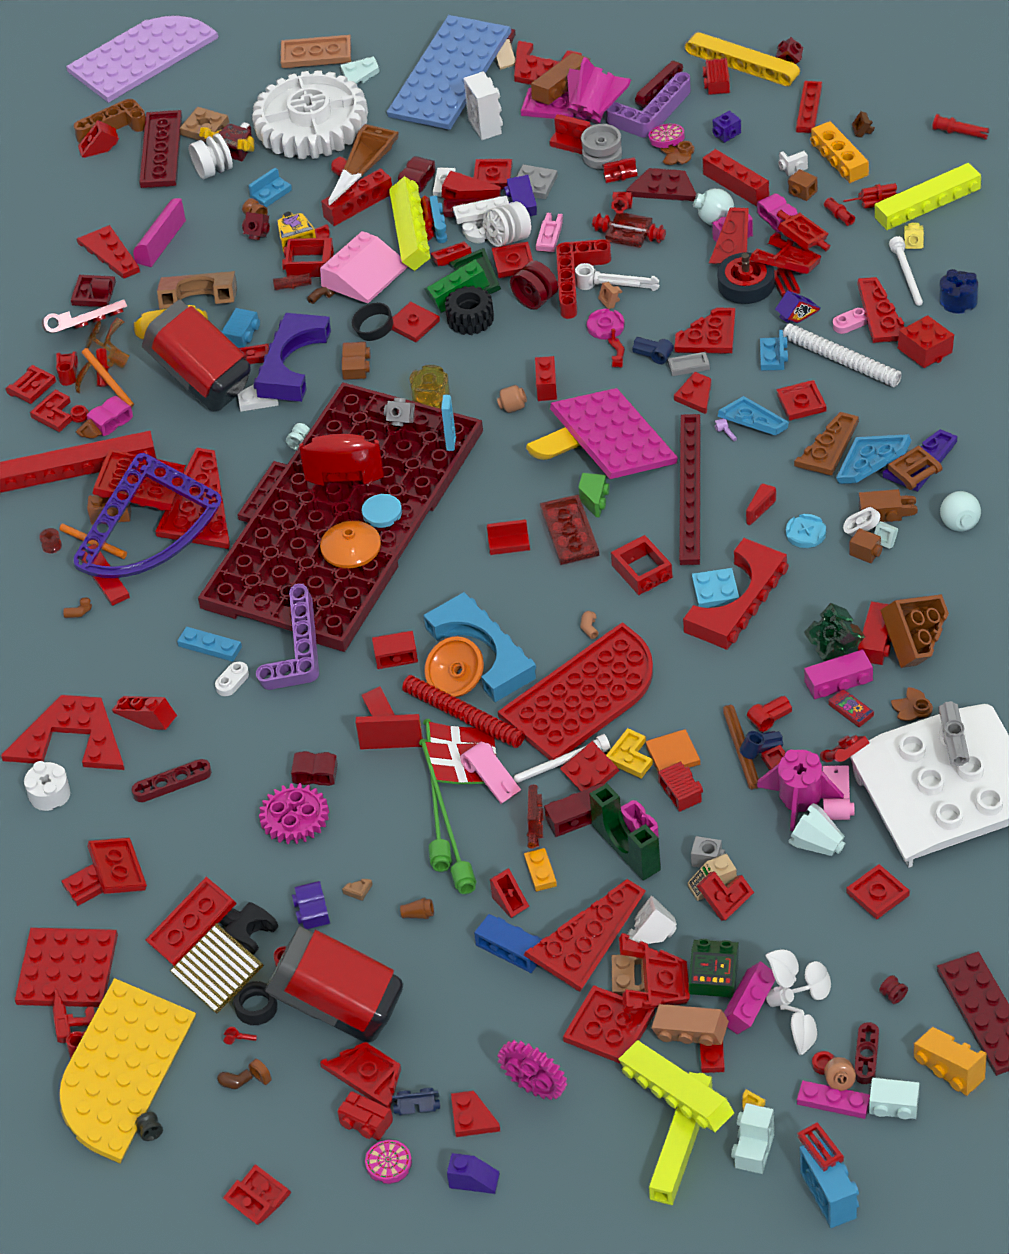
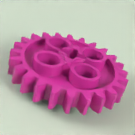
M291 783L289 789H286L283 785L280 792L274 789L275 795L268 794V800H263V806L259 808L262 829L265 830L266 835L270 834L271 839L277 837L279 843L286 839L287 844L291 840L298 844L301 838L304 842H307L306 837L315 838L314 832L321 833L320 827H326L325 821L329 820V808L327 800L323 798V793H318L317 788L310 790V785L302 788L301 783H299L297 788H294Z
M513 1040L512 1043L508 1041L499 1051L497 1057L500 1058L498 1062L502 1064L500 1068L506 1070L505 1075L511 1076V1081L519 1083L518 1087L525 1088L527 1093L531 1091L535 1097L539 1094L542 1099H545V1097L549 1100L552 1098L557 1099L567 1086V1078L563 1076L564 1072L558 1070L560 1065L554 1064V1059L547 1058V1053H541L538 1047L533 1049L529 1043L525 1046L522 1041L517 1043Z

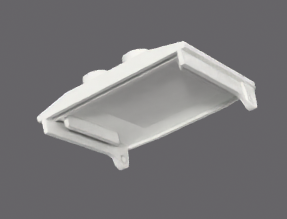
M980 704L959 708L969 754V762L963 766L950 764L947 746L944 743V732L940 714L882 733L868 740L870 744L851 756L853 772L857 783L867 789L908 868L913 866V859L1009 826V735L992 706Z

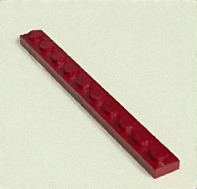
M700 414L681 415L680 565H700Z

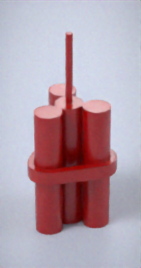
M896 183L887 185L876 184L874 187L861 189V193H858V198L843 200V202L861 200L864 209L875 207L876 203L896 195L897 185Z

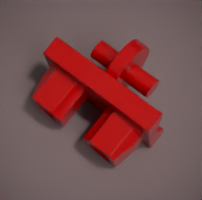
M634 157L602 164L606 183L618 180L625 181L626 178L638 176Z

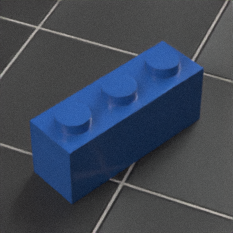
M488 914L474 932L476 946L529 973H532L538 966V964L525 957L524 953L537 945L542 940L540 937L533 936L522 928L513 926L504 919Z

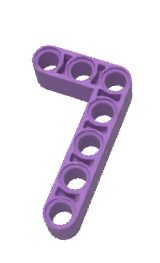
M686 72L677 73L643 111L614 102L606 110L608 125L643 138L649 137V132L656 126L662 125L690 94V75Z
M295 584L291 587L289 593L295 659L261 665L256 670V677L264 689L272 690L310 683L319 676L313 600L307 587L303 584ZM291 671L290 674L284 676L286 672Z

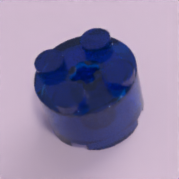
M951 269L941 278L939 301L946 311L960 314L965 313V310L969 308L972 310L977 306L978 280L975 273Z

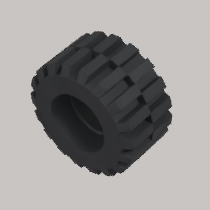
M464 286L461 289H455V292H451L446 298L447 323L451 329H454V332H461L463 335L479 334L492 325L494 321L493 302L487 290H482L481 287Z

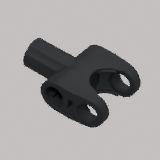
M249 902L240 912L232 908L219 922L226 927L221 933L244 953L254 955L259 949L256 942L250 938L254 932L263 930L274 932L279 927L276 919L270 913L252 902Z

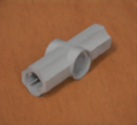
M953 701L945 702L939 706L944 743L947 746L950 764L963 766L969 762L964 724L961 722L958 704L953 703Z

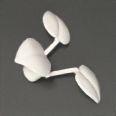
M775 950L765 956L770 962L773 975L779 987L770 989L766 1000L771 1007L780 1006L781 1010L786 1009L796 1012L791 1018V1029L798 1054L802 1055L816 1041V1023L811 1015H804L803 1010L788 1005L793 1001L794 993L809 989L814 1000L826 998L831 988L830 976L823 964L817 961L811 962L805 969V979L808 985L791 990L789 987L796 981L795 975L799 971L797 959L788 950Z

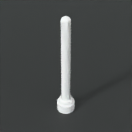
M899 236L894 237L889 241L890 249L897 254L915 304L921 306L923 301L904 253V240Z
M605 734L597 736L596 740H593L603 752L611 749ZM584 747L518 773L513 779L516 783H519L563 765Z

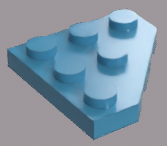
M909 434L856 437L836 477L838 483H857L904 455L912 441Z

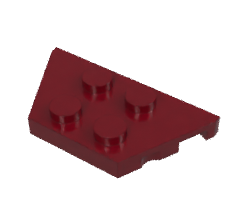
M648 168L626 190V192H632V197L694 201L697 196L684 170Z

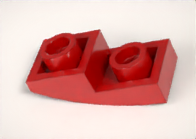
M380 686L361 695L371 716L395 715Z

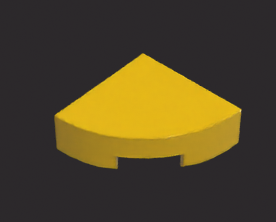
M747 1089L744 1091L742 1097L743 1111L746 1103L761 1107L765 1106V1099Z

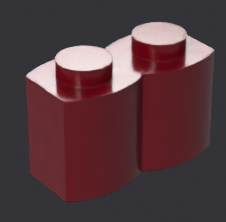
M414 156L407 162L406 168L399 173L398 181L405 176L409 180L415 181L419 187L418 191L422 192L427 182L435 174V161Z
M308 751L294 753L291 771L292 783H301V785L313 783L324 786L334 785L338 766L337 755L329 752L314 754Z

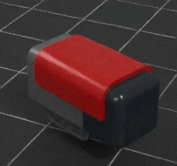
M177 300L156 317L146 329L142 348L209 410L215 412L221 410L245 389L251 371L250 364L246 360L247 356L193 306L188 307L182 300Z
M299 926L274 969L265 992L279 1001L315 1019H319L362 1042L370 1043L377 1039L389 1021L402 993L403 982L398 976L393 974L394 970L316 929L314 932H311Z

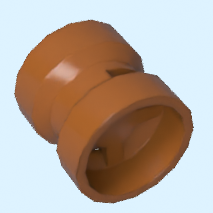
M254 198L248 199L242 207L245 215L246 212L264 215L268 213L267 208L259 204Z

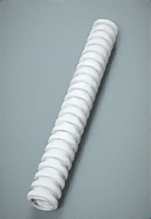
M791 323L784 328L783 337H787L789 342L798 344L801 347L803 346L805 349L818 353L821 356L823 355L825 358L834 360V362H839V364H844L846 367L849 366L850 369L859 371L862 374L864 373L866 376L875 378L878 381L880 380L882 383L885 382L886 385L896 387L901 380V372L896 371L894 368L880 364L878 361L875 362L873 359L870 360L869 357L860 355L857 352L855 353L853 350L839 346L837 343L834 344L832 341L829 342L828 339L819 337L816 334L814 335L812 332L794 326Z

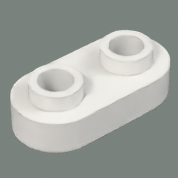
M868 507L849 516L844 523L843 529L845 533L852 537L859 528L868 531L879 523L880 513L872 507Z
M234 662L229 665L215 681L217 693L221 696H230L235 693L249 676L248 666L243 662Z

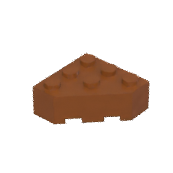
M942 594L895 600L880 610L901 668L917 666L933 655V647L940 637L943 629L941 627L949 614Z

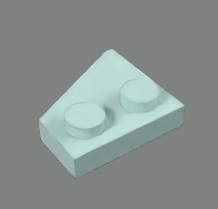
M374 57L340 65L343 76H346L348 81H354L356 84L360 81L364 83L370 77L379 73V67Z

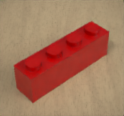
M717 149L703 157V175L756 207L758 201L769 197V180Z

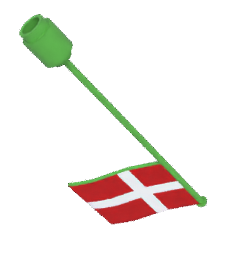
M430 719L423 721V724L426 725L427 742L442 744H478L479 742H484L492 746L496 755L494 737L482 732L480 729L448 726L433 723ZM431 777L437 839L429 844V857L433 869L443 872L448 870L452 863L451 847L447 840L441 839L437 794Z
M421 739L419 744L424 750L457 861L450 869L453 882L459 893L469 894L476 888L475 875L471 863L461 861L438 782L485 784L476 771L473 773L468 772L460 761V755L477 745V743L442 744L427 742L426 739Z

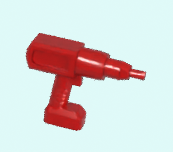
M54 990L53 1016L57 1042L66 1043V1038L71 1033L70 1027L89 1026L95 1015L94 1007L86 1008V1017L73 1018V1014L67 1015L66 1007L58 990Z

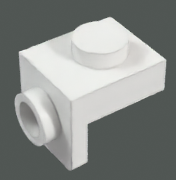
M805 151L789 157L784 152L779 153V168L782 171L784 170L788 176L795 174L799 169L802 171L808 169V155Z

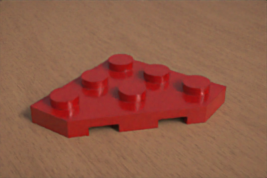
M715 308L707 317H701L690 324V328L677 332L675 336V353H733L736 309Z

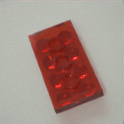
M579 494L540 503V509L560 565L600 556Z

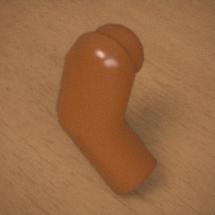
M87 597L81 598L78 607L64 608V618L82 617L91 610V600Z

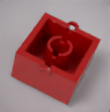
M927 315L899 331L897 349L923 368H926L934 362L940 363L943 357L952 353L954 334Z

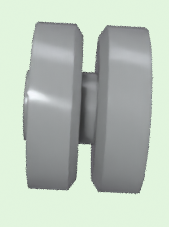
M596 124L585 129L582 133V156L585 164L589 167L603 169L602 164L622 159L621 133L616 127L608 124Z

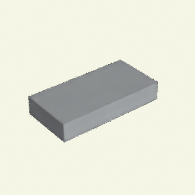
M706 352L668 358V365L672 376L710 370Z

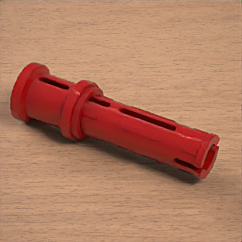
M936 114L934 117L933 130H945L949 134L957 132L985 140L988 137L987 134L981 132L989 134V128L958 122L953 117L945 118L941 117L940 114Z

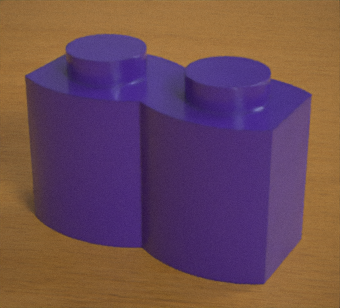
M320 881L294 887L296 894L292 895L294 907H299L300 909L296 911L298 924L303 923L305 929L330 924Z

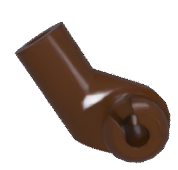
M320 287L314 290L307 297L309 303L314 304L324 294L327 298H330L335 294V291L327 287Z
M248 1069L238 1075L221 1072L217 1077L221 1086L234 1090L253 1079Z

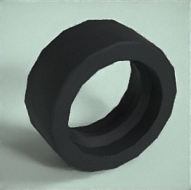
M252 981L244 984L236 991L233 1003L237 1017L243 1023L261 1025L267 1023L276 1014L277 999L265 992L267 983ZM253 996H263L269 1000L264 1008L257 1011H249L242 1006L248 998Z

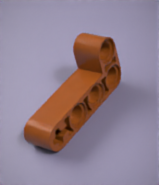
M134 99L123 100L75 122L74 129L77 141L80 143L98 120L114 127L116 130L129 125L133 131H144L146 116L142 107Z

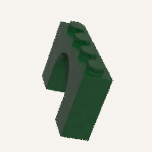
M607 783L589 793L592 826L643 881L661 870L659 838L646 824L632 833L630 832L622 817L620 796Z

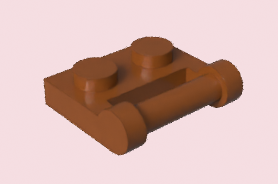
M919 445L888 464V470L899 478L909 490L915 488L919 482L930 475L937 474L943 469L940 462ZM926 465L930 466V467H928L927 469H925L924 471H922V472H920L919 474L915 475L914 477H911V476H910L911 474L915 473L916 471H918L919 469L923 468L924 466H926Z

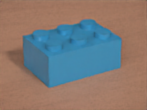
M818 1139L822 1143L824 1148L827 1150V1152L830 1154V1156L833 1157V1153L829 1150V1148L826 1146L823 1140ZM811 1142L812 1145L819 1152V1154L822 1156V1158L826 1161V1159L823 1157V1155L820 1153L817 1147L813 1144V1142ZM804 1145L800 1146V1173L830 1228L856 1219L857 1208H859L857 1200L859 1191L856 1183L849 1180L846 1165L838 1161L834 1167L829 1166L828 1170L823 1172Z

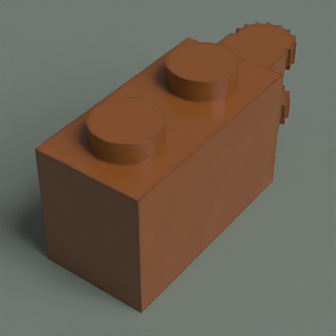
M899 489L859 492V511L872 507L880 513V521L882 522L902 521V517L915 515L918 511L915 505L916 497L900 496Z

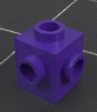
M730 110L712 120L714 136L724 143L741 133V119Z

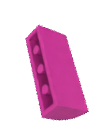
M174 198L169 201L134 248L133 255L137 264L152 267L185 223L182 199Z

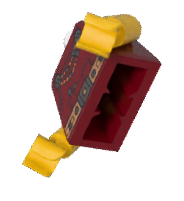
M242 123L241 126L228 124L217 132H212L207 127L200 128L199 136L205 139L207 137L213 138V135L219 133L226 142L231 158L242 162L248 152L254 151V138L251 135V126L248 123Z

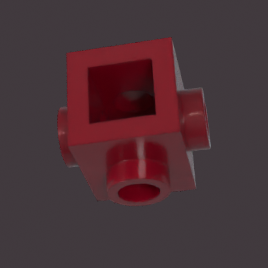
M790 37L786 41L783 40L779 43L776 58L797 64L802 59L804 48L799 42Z
M246 212V217L242 223L243 234H247L249 239L260 240V237H266L270 231L269 215Z

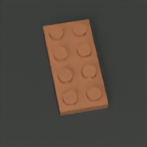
M350 35L281 40L282 68L351 62Z

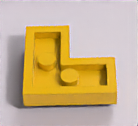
M629 728L626 729L606 755L619 769L641 779L653 765L652 758L638 753L645 744L646 736Z

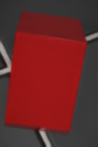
M509 868L490 879L492 898L510 918L530 907Z

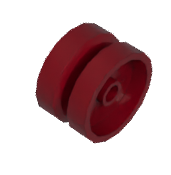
M530 261L522 270L511 277L510 287L514 296L521 304L529 309L537 310L557 293L558 282L547 266L538 261Z

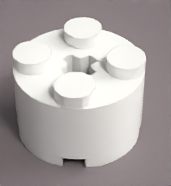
M38 761L24 778L29 801L36 809L43 811L53 810L57 806L64 805L70 797V786L65 769L56 763Z

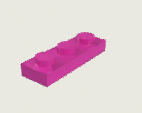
M802 1080L797 1097V1105L866 1119L870 1094L851 1090L839 1091L827 1085Z

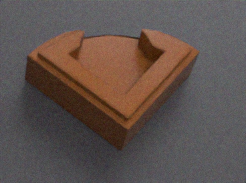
M92 419L87 420L76 431L78 435L86 438H96L102 435V432Z

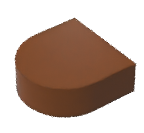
M254 1059L249 1064V1071L261 1083L267 1085L271 1081L270 1072L260 1060Z

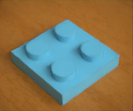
M732 568L692 574L698 607L723 606L739 598Z

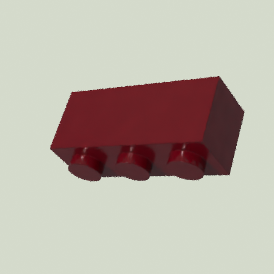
M604 783L544 805L545 819L555 837L592 824L589 793L600 788Z

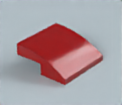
M255 1164L241 1182L237 1180L223 1199L256 1225H259L287 1199L291 1191Z

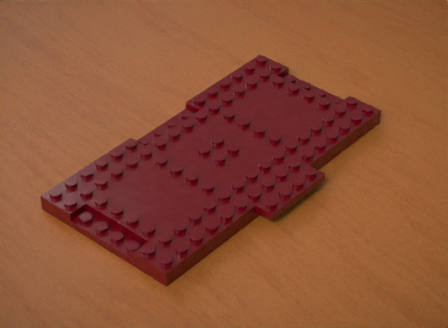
M342 382L303 440V444L305 446L312 442V438L330 434L365 436L364 440L375 443L376 439L380 445L384 477L367 484H363V481L324 482V486L305 480L300 448L297 449L288 464L273 461L238 513V519L248 522V524L199 595L200 609L237 619L238 615L293 631L289 593L291 587L295 584H303L307 587L313 600L316 644L345 652L397 570L399 558L429 510L434 511L483 433L482 420L453 412L456 432L455 450L447 451L441 409L406 400L407 403H415L413 423L404 422L403 426L392 425V421H386L384 407L388 404V401H394V398L399 397ZM389 494L400 501L402 507L401 518L394 521V524L384 528L374 527L380 535L381 547L373 560L356 568H340L324 559L320 548L323 535L331 527L342 522L360 521L366 523L363 519L362 507L367 499L374 495Z

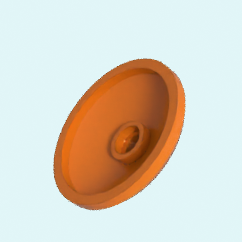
M346 521L331 527L323 535L320 543L324 559L340 568H356L369 563L377 556L381 547L380 535L377 530L371 525L360 521Z
M455 636L442 640L431 650L425 663L427 683L451 694V696L460 697L467 694L477 685L482 676L484 667L482 653L475 643L464 637ZM462 668L461 673L458 674V670Z

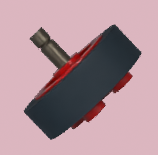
M750 252L731 255L723 260L718 267L719 292L723 297L735 303L750 304L759 302L768 297L774 289V266L751 261L752 253Z

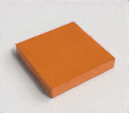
M686 729L645 741L657 771L680 761L684 764V767L688 766L691 768L700 765V758Z

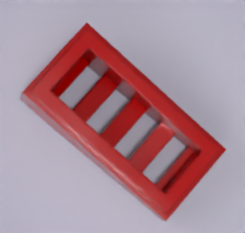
M763 483L759 486L746 509V523L748 525L754 523L776 501L775 487Z

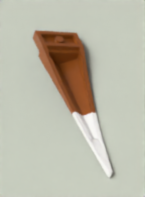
M365 124L359 130L343 172L329 198V205L392 149V145L398 139L399 132Z

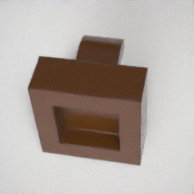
M860 111L851 124L855 135L861 138L865 132L872 134L875 127L871 126L873 122L869 120L867 113Z

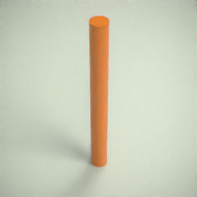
M85 348L82 351L85 358L116 395L132 408L134 406L132 400L90 350Z
M61 524L59 528L60 531L82 541L87 536L86 533L65 524ZM90 540L88 542V544L91 545L96 544L97 547L99 545L98 542L95 540ZM105 543L102 547V550L122 559H125L127 556L126 551L108 543Z

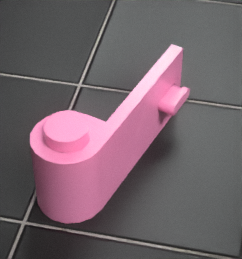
M479 742L460 755L463 767L470 773L476 771L500 804L521 791L488 743Z
M823 766V772L844 794V798L823 799L824 812L831 820H850V816H854V803H850L849 766Z

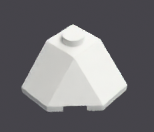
M651 896L636 915L635 929L631 928L627 935L630 936L629 939L638 943L640 940L647 944L663 942L666 937L669 938L674 934L677 923L675 917Z

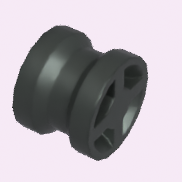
M146 1112L135 1121V1125L141 1131L140 1135L144 1141L155 1140L163 1133V1127L158 1123V1117L154 1112Z

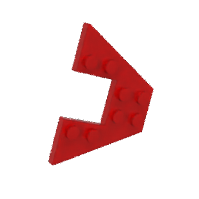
M61 695L1 754L2 761L33 764L38 761L44 762L53 732L89 734L90 737L82 760L83 767L125 769L102 698Z

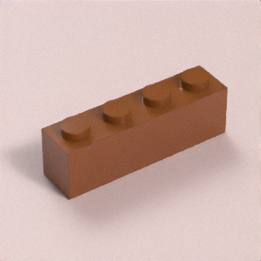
M571 53L532 82V99L550 105L568 91L567 75L569 70H580L585 56Z

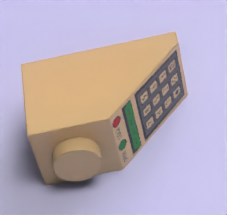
M727 853L707 861L689 880L688 887L697 901L704 899V896L696 885L710 872L715 871L725 886L737 876L736 868Z

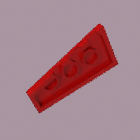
M858 278L857 285L872 342L898 341L899 331L905 328L904 322L895 312L896 308L893 303L889 302L887 293L878 278Z

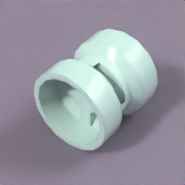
M302 423L295 424L292 432L286 438L288 446L297 450L299 444L303 442L309 433L310 428Z

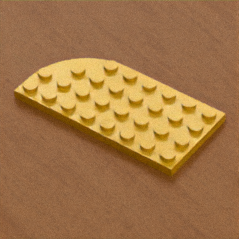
M114 978L66 1067L61 1081L59 1094L61 1113L66 1125L69 1126L80 1143L91 1151L121 1164L138 1131L135 1121L140 1115L148 1111L196 1017L195 1012Z

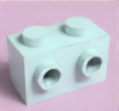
M872 1078L869 1114L879 1117L891 1116L901 1119H916L919 1082Z

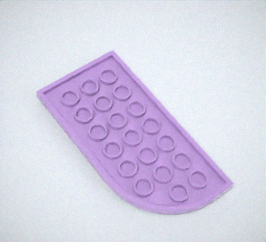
M165 16L145 20L66 66L67 72L109 103L216 40L218 33L198 19L189 17Z

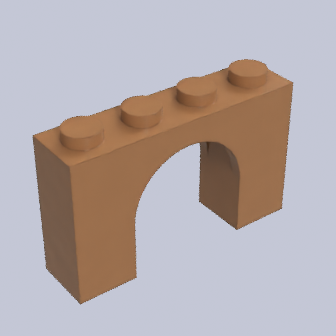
M235 271L162 277L157 289L159 309L169 308L177 300L198 294L214 295L215 304L231 303L235 301L237 284Z

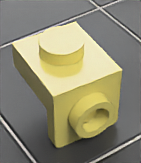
M909 223L908 226H904L905 249H922L924 247L923 226H920L919 223Z

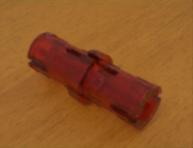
M310 273L302 275L290 274L288 277L274 278L273 284L275 290L285 288L296 289L298 286L312 285Z

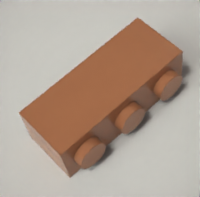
M659 1004L652 1029L659 1040L664 1042L681 1041L685 1044L722 1045L729 1021L721 1009Z

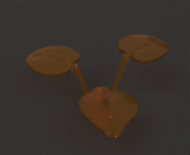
M118 317L114 320L108 330L104 343L96 339V334L99 333L101 321H98L87 339L85 348L89 349L92 341L96 342L109 351L107 355L109 362L107 361V365L112 367L114 364L123 369L130 355L116 348L110 342L112 334L125 321ZM89 361L85 363L76 378L75 390L80 393L81 382L91 366Z

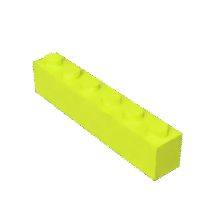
M966 163L876 203L875 219L886 230L894 228L981 189V174L970 163Z
M404 176L389 191L401 260L415 271L431 258L430 247L427 241L423 210L420 202L421 198L418 191L419 187L415 181L409 180Z
M638 1040L619 1058L623 1066L622 1072L629 1079L635 1078L644 1089L650 1088L659 1099L663 1097L672 1108L678 1107L687 1118L693 1117L704 1129L708 1127L713 1132H716L734 1114L725 1097Z

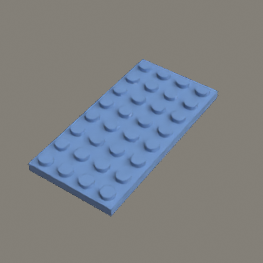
M448 15L387 110L388 117L450 130L466 105L464 78L483 71L484 73L487 72L510 35V26Z

